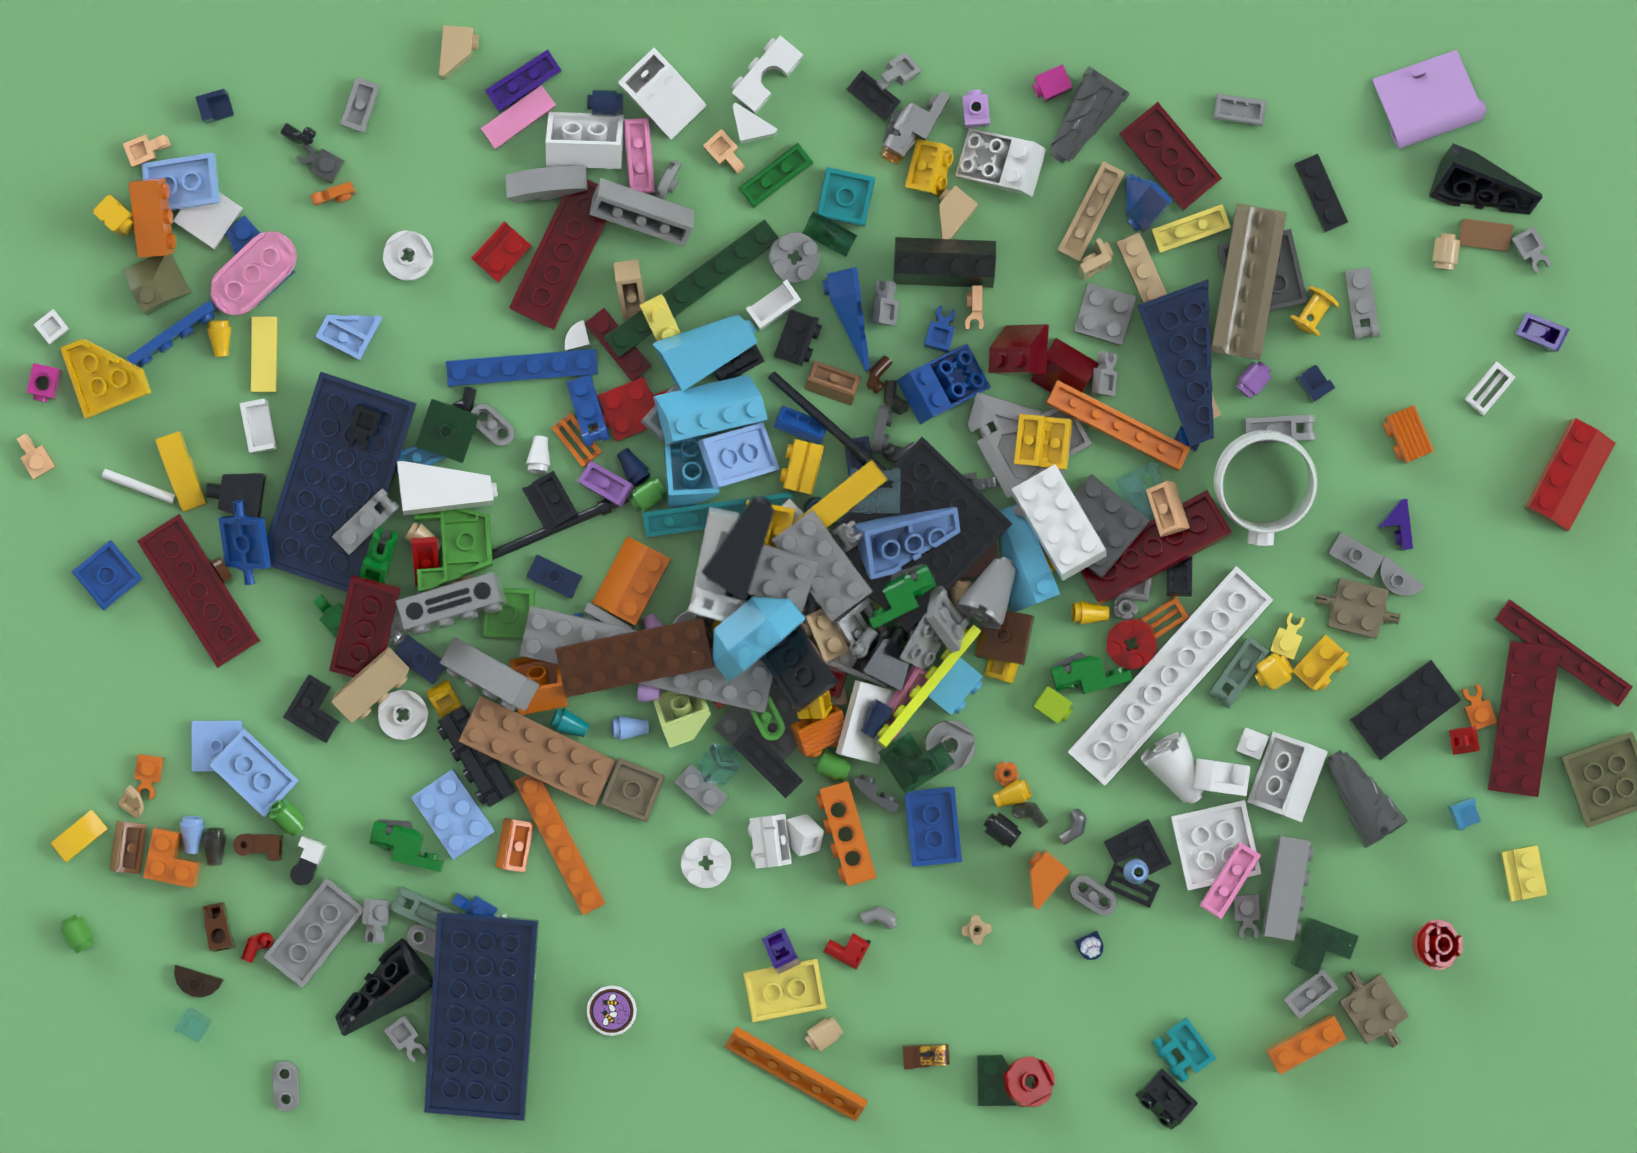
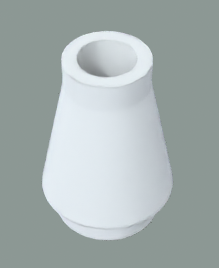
M533 436V442L526 461L528 472L546 474L548 468L551 467L548 437Z

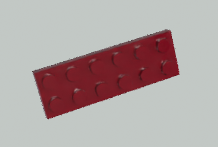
M587 179L588 190L562 197L509 306V309L552 330H555L607 223V220L590 215L592 197L598 185L597 183Z
M1207 490L1182 503L1189 529L1160 537L1154 518L1150 520V523L1102 579L1087 567L1080 571L1099 606L1232 535L1231 529Z
M181 514L176 515L137 540L217 668L261 641Z
M1509 641L1488 790L1539 797L1560 647Z

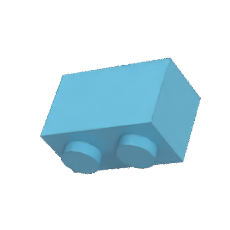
M959 658L928 697L949 715L953 712L959 714L967 704L964 701L966 696L970 692L974 695L983 685L980 681L983 676L962 658Z

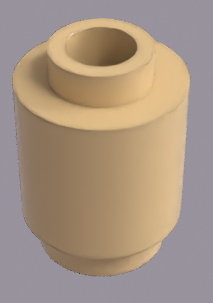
M1441 233L1440 238L1435 237L1432 259L1435 262L1434 268L1454 270V265L1458 262L1460 240H1455L1456 235Z
M832 1016L828 1020L826 1018L807 1030L808 1036L805 1040L813 1051L818 1049L821 1052L839 1040V1036L843 1034V1031Z

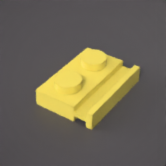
M1538 845L1500 852L1511 902L1547 895Z

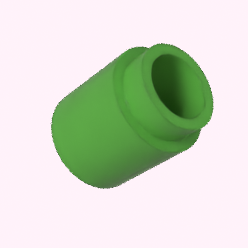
M657 477L652 480L649 478L631 491L633 496L629 500L637 511L642 508L645 512L664 499L663 496L667 494V491Z
M827 749L816 757L813 764L817 767L815 772L836 782L838 780L844 782L852 766L851 763L847 762L846 758Z
M287 799L277 800L271 805L269 818L286 834L295 836L303 830L306 825L303 814Z
M75 914L62 921L64 926L60 930L71 949L75 950L76 954L94 945L92 941L94 937L83 917L77 918Z

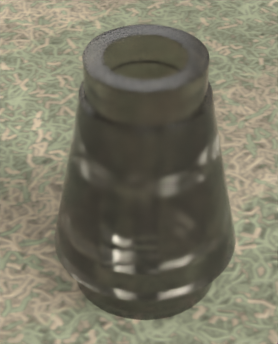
M224 828L204 829L202 841L207 865H222L227 835L224 834Z

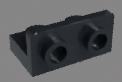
M791 309L774 357L800 367L803 366L804 362L809 363L813 349L809 348L812 338L818 339L822 325L818 324L819 318Z
M1162 1068L1156 1072L1144 1088L1135 1094L1140 1099L1141 1105L1151 1110L1158 1117V1121L1169 1129L1180 1125L1198 1104Z

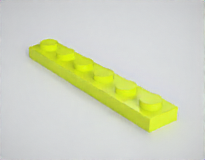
M975 625L970 629L965 628L963 630L960 650L951 653L948 648L940 657L943 660L940 666L937 668L933 665L924 676L927 679L926 683L922 687L917 685L909 694L912 700L908 705L904 706L901 704L893 714L896 718L890 726L886 723L877 733L880 739L876 743L883 749L887 747L979 635L980 629Z

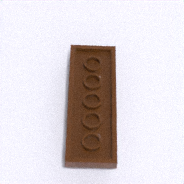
M704 617L555 648L565 697L714 667Z

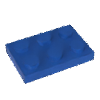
M955 787L904 791L912 867L962 862Z

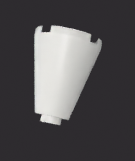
M1176 732L1154 743L1156 748L1150 752L1147 749L1142 754L1141 761L1183 803L1189 802V804H1193L1202 798L1201 794L1204 790L1193 789L1196 764L1183 732L1181 735Z

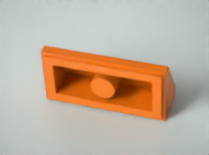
M504 818L495 863L497 868L525 872L534 823Z

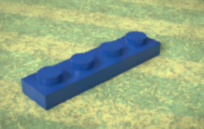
M207 301L126 357L127 360L136 366L139 365L140 368L144 367L153 360L152 355L158 351L162 354L173 347L172 342L178 337L184 339L194 332V326L200 322L204 325L215 317L213 313L218 311L211 301Z

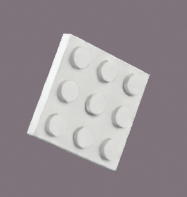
M1245 800L1170 816L1187 890L1212 885L1238 842L1243 843L1256 852ZM1259 860L1248 877L1262 874Z

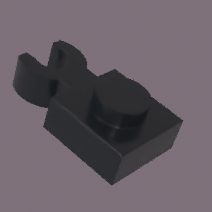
M361 403L358 404L350 429L355 430L356 434L350 437L348 446L352 447L356 439L362 442L360 451L364 452L369 447L368 436H376L383 412Z

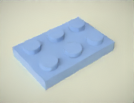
M214 153L141 164L143 179H166V183L170 187L168 204L169 209L172 211L220 204L216 155Z
M763 422L698 441L714 489L769 474L780 469Z
M245 729L209 764L218 775L263 817L269 813L271 805L275 801L281 800L299 781Z
M454 769L411 797L453 860L495 832Z

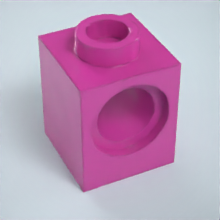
M1063 64L1035 76V84L1032 85L1037 98L1042 97L1044 103L1072 91L1073 88Z
M33 363L27 393L33 394V400L46 403L48 398L56 399L62 370ZM47 377L49 379V387L41 391L38 387V382L41 378Z

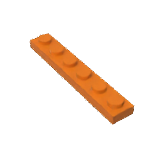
M1059 380L1055 381L1045 402L1050 407L1176 471L1181 469L1190 450V447Z
M529 775L515 780L514 782L582 914L585 915L606 904L544 782Z
M737 1026L725 1045V1048L855 1122L868 1102L858 1094L853 1093Z

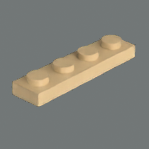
M1104 161L1102 162L1057 250L1058 252L1080 262L1125 172Z

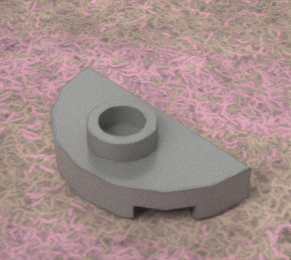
M676 160L671 161L669 168L666 169L657 187L655 197L665 200L668 192H674L679 181L676 179L682 163Z
M1386 555L1384 556L1380 564V576L1382 584L1390 592L1400 596H1409L1418 593L1425 587Z

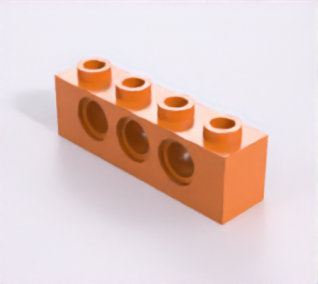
M845 781L819 789L820 794L816 795L819 809H825L827 819H823L827 834L832 833L835 843H831L830 846L834 858L839 857L842 867L837 868L841 882L846 881L847 886L877 878L849 782ZM842 803L846 808L845 814L841 817H835L831 813L833 804ZM842 827H849L852 830L853 836L849 841H842L838 837V831ZM855 851L859 854L860 860L856 865H849L845 861V856L848 852Z

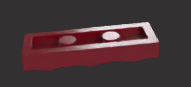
M605 308L585 323L631 381L636 380L652 367L636 346L622 357H617L604 337L619 325Z

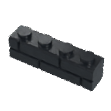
M463 705L438 720L440 726L437 727V730L444 741L449 739L453 748L449 750L456 762L461 760L466 769L462 772L470 784L474 782L479 791L475 793L481 804L485 805L487 803L491 807L515 793L516 790L498 760L458 742L471 715L466 706Z

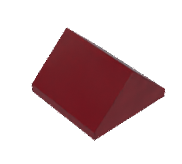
M1055 338L1048 350L1047 375H1033L1030 381L1048 392H1051L1057 380L1082 392L1090 380L1094 368L1098 366V362Z

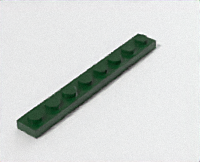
M765 219L662 294L674 318L769 249L773 242L779 239ZM640 310L606 335L604 339L617 357L620 358L653 333L642 310Z

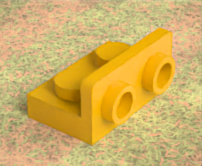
M917 139L905 187L940 197L947 186V173L953 162V148L943 143Z
M1324 634L1293 668V674L1312 691H1317L1318 688L1322 691L1332 681L1329 676L1335 670L1339 673L1348 664L1349 661L1346 658L1350 654L1341 649L1330 637Z

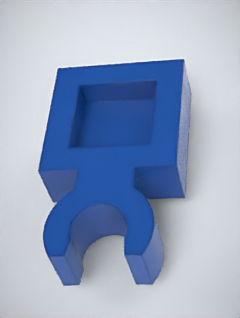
M939 306L936 311L938 322H930L924 347L948 353L955 327L948 324L954 320L955 310L952 309L949 317H944L941 314L942 306Z

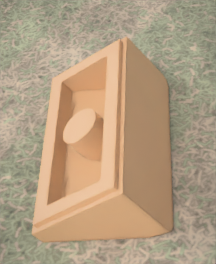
M1165 481L1146 489L1160 537L1189 529L1175 482Z

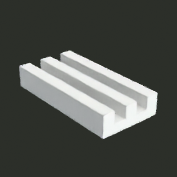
M1496 361L1466 396L1464 401L1484 416L1516 377ZM1498 369L1500 373L1479 398L1474 401L1472 398ZM1504 375L1508 377V379L1503 383V385L1498 389V391L1493 395V397L1482 408L1480 404L1486 398V396L1492 391V389L1497 385V383L1502 379Z

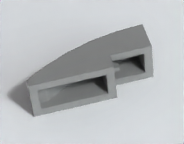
M584 165L536 168L505 175L507 198L516 204L538 198L542 201H547L588 190L586 166Z

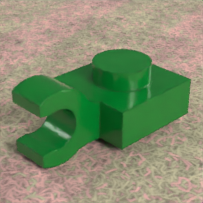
M320 594L313 600L315 605L324 613L319 620L337 638L344 608L340 603L332 607L325 597Z

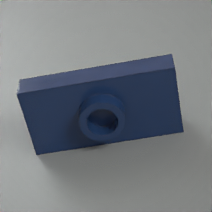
M536 555L526 576L571 599L582 579L581 575L539 555Z
M408 634L395 650L397 656L408 667L431 684L436 682L446 666L440 663L441 658Z

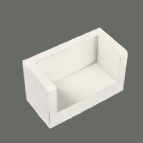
M785 280L781 286L752 306L749 305L746 311L761 331L799 305L801 299L788 280Z
M259 399L239 403L249 453L258 454L278 450L268 400Z
M1197 759L1193 789L1247 796L1250 766Z

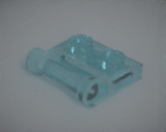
M1157 461L1115 480L1124 500L1148 519L1153 518L1154 515L1146 493L1148 488L1142 476L1149 473L1154 486L1163 483L1164 481L1158 471L1160 467Z
M850 468V476L856 473L858 468ZM893 468V471L881 470L887 478L886 481H893V488H876L852 507L849 513L900 514L901 468Z

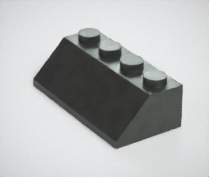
M895 237L893 282H896V284L957 287L982 286V288H993L996 267V241Z

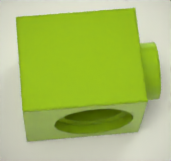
M1046 686L1032 706L1057 724L1061 720L1066 722L1073 712L1070 708L1073 703L1049 686Z

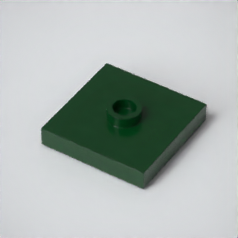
M432 398L416 447L463 463L480 415Z

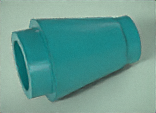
M557 708L550 726L558 732L584 737L589 723L566 708L563 710Z

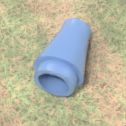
M619 715L618 718H612V737L619 738V741L649 733L648 719H637Z
M200 816L182 817L180 829L184 853H199V845L205 826L203 818Z
M1133 859L1125 865L1123 872L1128 882L1131 884H1141L1147 879L1149 870L1145 862ZM1137 867L1142 870L1139 877L1134 875V870Z

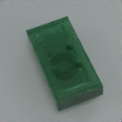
M814 211L802 234L807 235L844 257L848 255L857 237L853 232Z

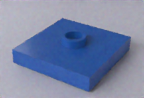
M109 540L72 571L103 611L143 580L142 576L112 540Z

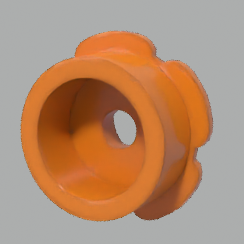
M1012 762L999 763L996 766V771H994L995 780L1000 782L1002 786H1008L1017 780L1019 773L1016 771V765ZM1005 771L1009 773L1008 776H1004Z

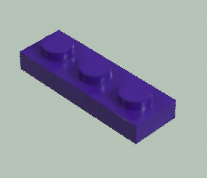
M547 49L487 88L485 92L497 110L501 112L561 73L562 70Z

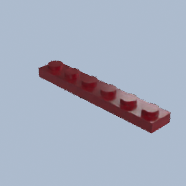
M1510 599L1507 600L1494 619L1526 643L1560 647L1558 666L1616 707L1620 706L1633 687Z

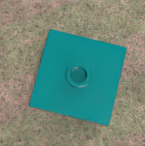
M826 167L816 217L865 227L875 177Z

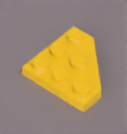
M80 339L60 348L84 419L94 417L151 394L142 368L89 340Z

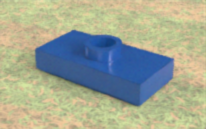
M783 405L774 424L775 428L821 445L827 431L811 416Z

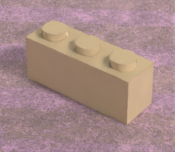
M388 647L336 692L331 702L351 723L357 718L362 720L372 711L370 707L374 703L381 704L390 695L388 693L393 687L398 689L407 681L406 675L410 668Z

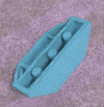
M752 597L714 629L713 664L730 682L785 638L806 617L791 599Z

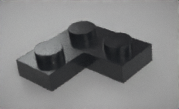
M309 674L283 718L327 743L339 724L338 720L319 709L331 687Z
M1149 819L1103 841L1115 864L1136 853L1147 865L1148 875L1172 864Z

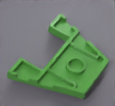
M467 509L414 514L415 522L441 520L443 568L417 569L419 594L493 566L490 515Z

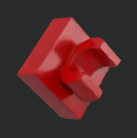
M1476 726L1449 730L1453 755L1480 751Z

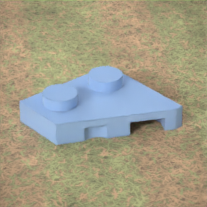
M326 315L315 337L361 361L383 318L375 315Z

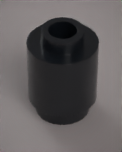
M1000 812L997 815L992 813L983 824L986 827L984 832L1002 846L1006 845L1009 848L1012 847L1022 833L1017 829L1018 826Z

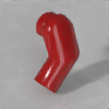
M262 932L249 937L241 959L253 963L258 950L272 947L274 944L272 935Z

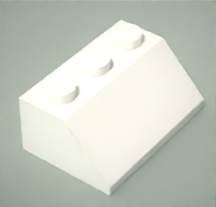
M549 112L545 141L546 166L584 165L586 168L621 169L624 114L608 116L592 115V113Z
M1273 732L1247 802L1302 822L1328 751Z

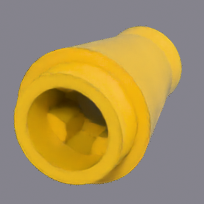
M209 321V328L206 329L214 351V357L229 356L231 335L229 321Z
M1082 600L1073 602L1071 609L1072 622L1082 625L1108 621L1109 607L1099 606Z
M1017 779L994 793L993 798L997 807L1000 808L1002 806L1025 803L1027 799L1032 798V794L1025 779L1020 781Z

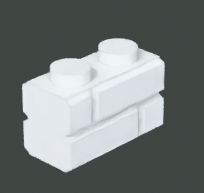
M778 814L749 818L748 833L753 843L751 858L755 863L756 869L792 864L786 815Z

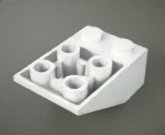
M655 48L646 54L618 81L619 87L671 140L707 106Z
M969 128L955 176L1011 193L1033 197L1046 149L1033 141Z

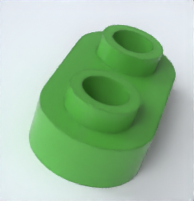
M770 696L768 697L765 713L749 710L761 735L765 739L772 741L783 736L785 724ZM770 723L777 725L776 732L771 733L768 730Z

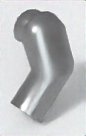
M1073 809L1070 812V828L1058 835L1064 845L1084 833L1087 819L1080 809Z

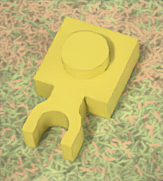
M1288 613L1286 630L1278 627L1269 651L1281 656L1285 655L1286 658L1294 660L1303 637L1296 634L1297 629L1302 627L1305 618L1301 617L1299 623L1293 625L1291 623L1293 614Z

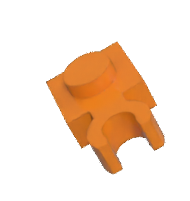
M350 181L328 188L325 191L313 193L311 198L315 206L337 200V203H343L351 200V195H355L356 191L353 183Z
M1476 684L1474 685L1476 689L1474 696L1468 694L1467 688L1462 689V695L1470 702L1469 706L1464 707L1470 726H1476L1478 730L1497 723L1489 699L1481 700L1482 687Z
M138 754L134 779L141 780V784L136 788L140 796L142 790L146 788L150 792L149 799L155 798L156 790L153 782H161L164 757Z

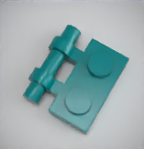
M1187 1017L1166 1031L1172 1039L1165 1044L1160 1036L1152 1041L1157 1049L1156 1053L1158 1056L1164 1058L1170 1067L1169 1071L1173 1076L1176 1075L1181 1083L1189 1078L1184 1070L1188 1066H1191L1195 1073H1197L1217 1059ZM1176 1047L1185 1057L1180 1062L1177 1061L1171 1052Z

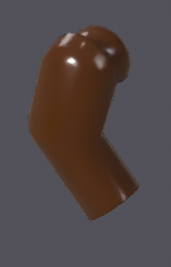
M885 355L871 368L867 381L868 389H871L876 394L884 387V383L879 380L880 377L892 365L891 359Z

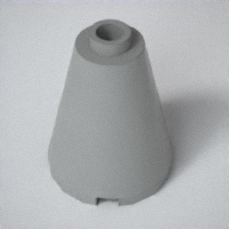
M1005 557L993 559L960 598L956 606L957 610L971 621L973 618L980 620L981 626L999 630L1004 623L1016 573V568L1013 566L1014 563Z

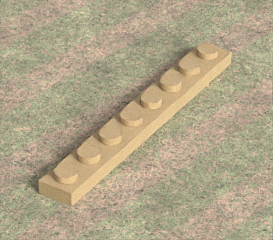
M1140 232L1117 242V247L1142 303L1167 295ZM1212 395L1214 419L1221 416V413Z

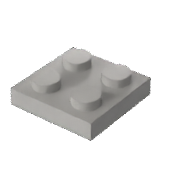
M1088 283L1073 332L1122 346L1136 297Z

